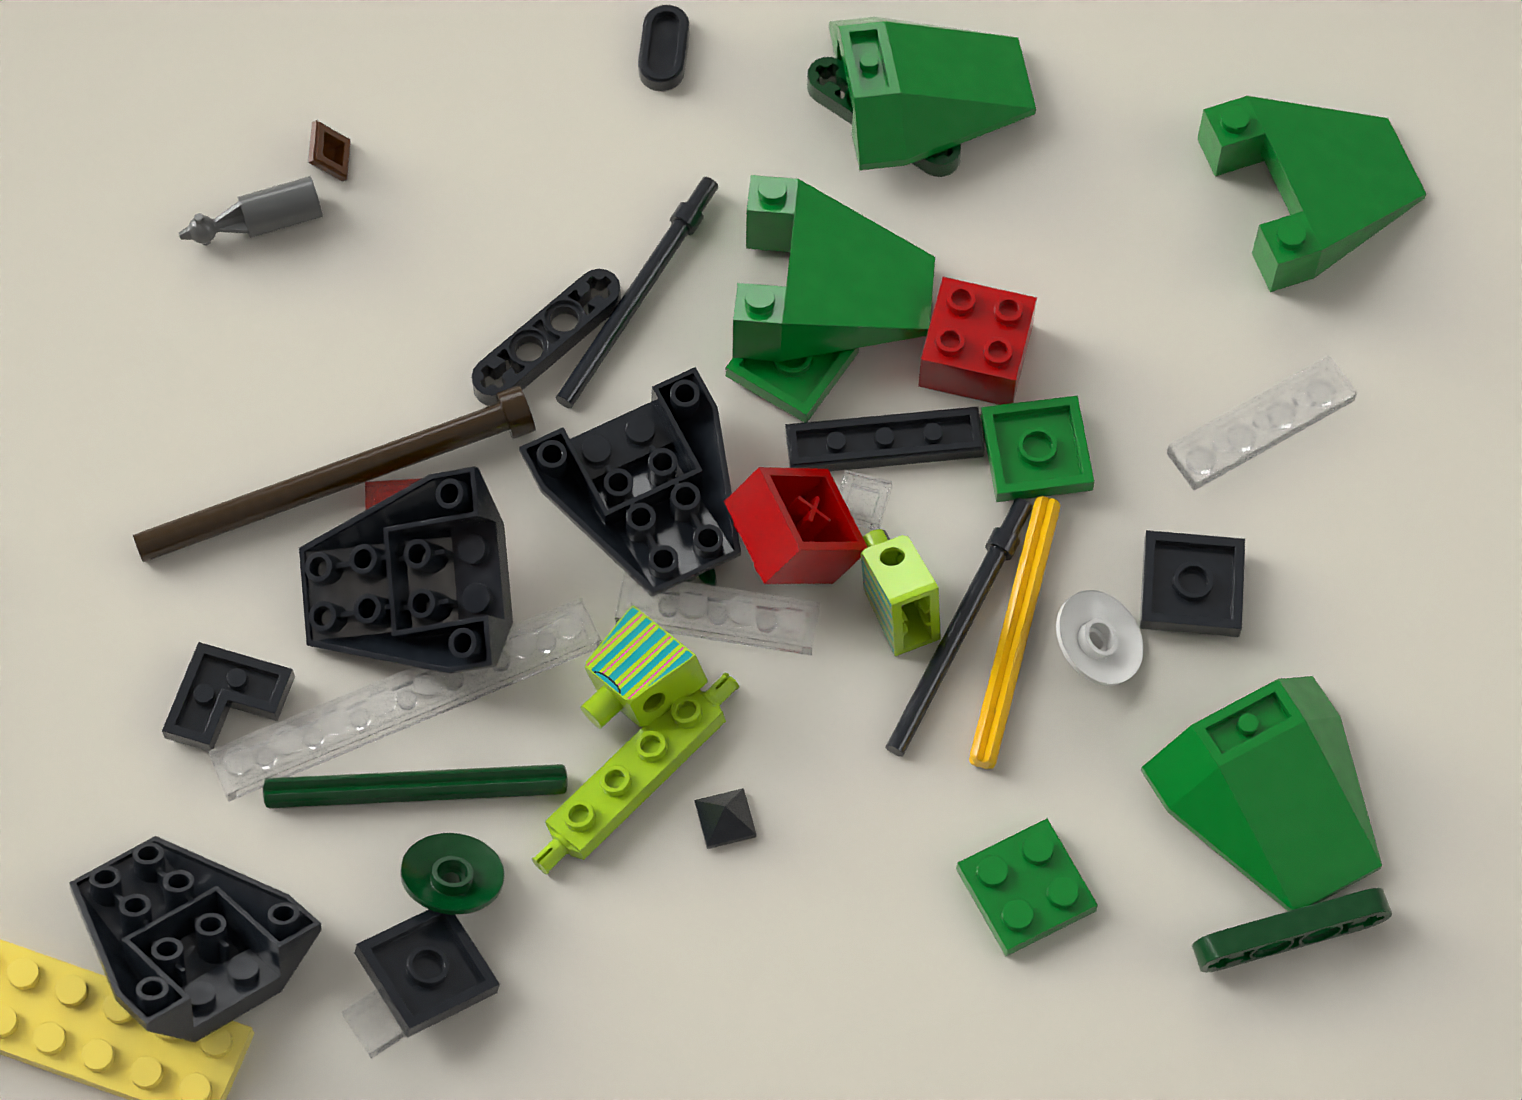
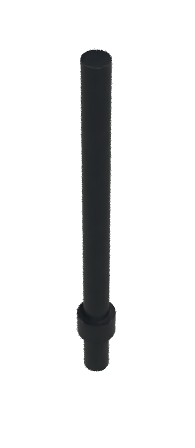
M703 177L687 202H681L670 217L671 226L555 397L562 406L566 408L573 407L685 237L693 235L704 219L702 212L719 188L713 179Z
M1016 498L1001 527L993 529L985 545L988 552L885 746L892 754L904 756L1005 560L1012 559L1019 546L1020 539L1018 535L1033 508L1028 501Z

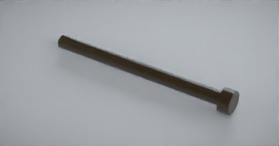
M520 385L496 393L497 404L133 535L141 560L142 562L152 560L505 431H509L512 439L534 432L536 427L525 395Z

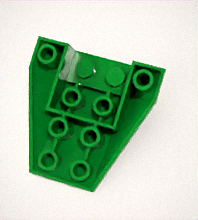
M879 17L829 22L835 58L843 61L852 102V139L859 171L906 166L1036 114V105L1018 37Z
M1313 676L1276 679L1195 722L1141 768L1144 777L1171 816L1287 911L1320 903L1380 870L1382 867L1341 717Z

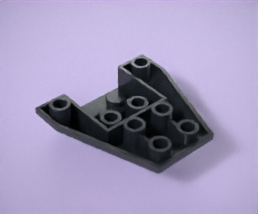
M696 367L652 386L651 402L573 438H569L564 427L519 447V452L540 492L651 597L741 556L739 534L724 503L732 494L718 407Z
M473 466L429 474L299 547L307 646L449 674L497 666L513 624L505 527L478 467Z
M158 836L146 840L69 882L70 891L116 1002L146 1031L197 1042L282 992L321 932V922L289 894Z

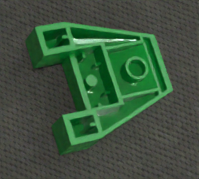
M1244 96L1203 109L1197 140L1215 177L1265 161L1290 213L1288 216L1260 224L1253 246L1252 255L1270 292L1314 279L1426 197V192L1388 118L1253 96Z
M751 175L746 210V249L790 252L786 286L737 283L733 316L732 358L786 361L927 336L931 319L935 256L800 179Z

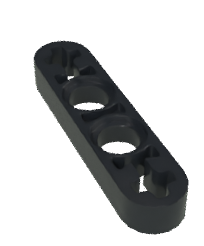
M600 268L583 274L478 362L471 375L474 395L478 401L484 405L491 406L498 403L496 393L520 385L522 390L525 389L609 318L621 300V288L616 275L609 270ZM595 288L598 291H603L607 288L608 297L603 298L597 295L591 298V289ZM585 305L588 306V314L583 309ZM565 313L573 315L578 320L577 325L572 330L565 332L558 331L551 325L552 320L556 316ZM526 343L537 344L543 350L541 356L534 361H523L518 358L516 352L520 346ZM505 360H508L511 366L508 370H506ZM490 376L496 380L502 376L503 386L498 388L496 385L491 384L486 388L485 378Z

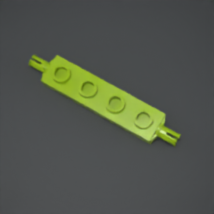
M724 672L705 692L699 689L690 696L677 699L668 712L648 726H643L545 821L553 840L532 858L535 866L547 875L567 854L585 860L726 722L720 705L739 688L736 680Z

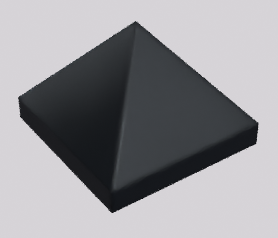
M744 788L694 800L707 849L757 837Z

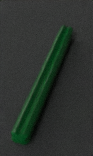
M562 764L280 777L264 780L263 801L268 808L558 795L566 793L568 779L566 767Z

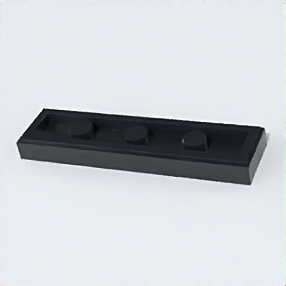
M978 407L785 424L789 468L829 469L831 472L984 457L985 449Z

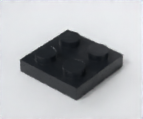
M1146 530L1144 537L1139 629L1240 637L1243 611L1245 539Z
M428 909L356 944L354 954L407 1038L496 994L500 983L456 915L438 913Z

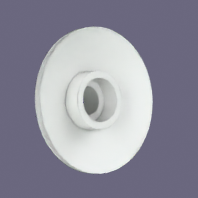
M1097 590L1078 592L1063 603L1057 616V638L1065 658L1075 671L1085 679L1104 686L1118 685L1134 676L1142 662L1143 640L1138 624L1130 611L1113 596Z

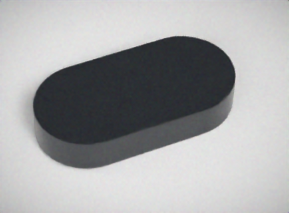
M657 6L646 14L643 22L638 58L639 78L646 87L655 91H667L675 88L681 83L685 73L690 34L689 19L686 13L676 6Z

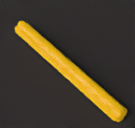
M1039 496L1034 501L970 752L969 761L976 767L993 769L996 766L1060 512V502L1054 498Z

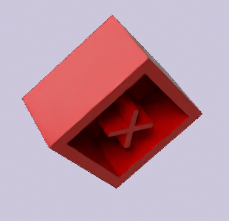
M942 277L921 356L918 387L998 405L1014 403L1033 328L1037 297Z
M758 467L724 501L733 519L734 527L740 534L753 560L754 568L764 584H834L861 558V552L868 548L829 469Z

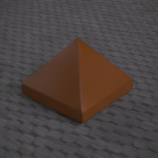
M318 120L313 121L311 125L308 163L342 182L347 180L351 139Z

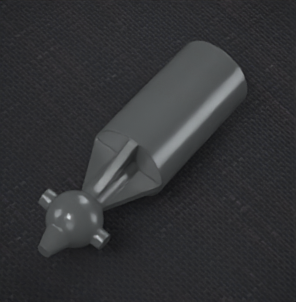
M311 176L239 196L236 204L215 219L198 213L190 221L189 226L179 232L181 240H194L197 243L209 245L218 232L249 234V237L252 238L323 217L313 180Z

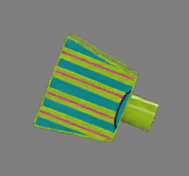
M876 529L865 534L863 538L868 548L861 552L863 587L894 656L896 657L941 640L939 587L909 536L901 535L890 539L887 532L883 529Z
M632 605L586 661L585 670L597 691L580 706V709L599 729L603 728L620 711L639 727L648 726L668 712L677 699L692 695L702 688L708 680L696 655Z

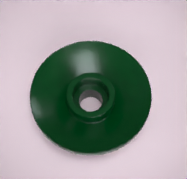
M439 833L422 838L407 850L401 862L400 877L404 889L418 904L438 913L461 915L479 911L490 905L498 897L504 883V867L496 852L479 839L459 833Z

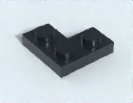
M198 642L163 726L162 733L164 738L213 752L230 708L278 721L295 678L293 669Z

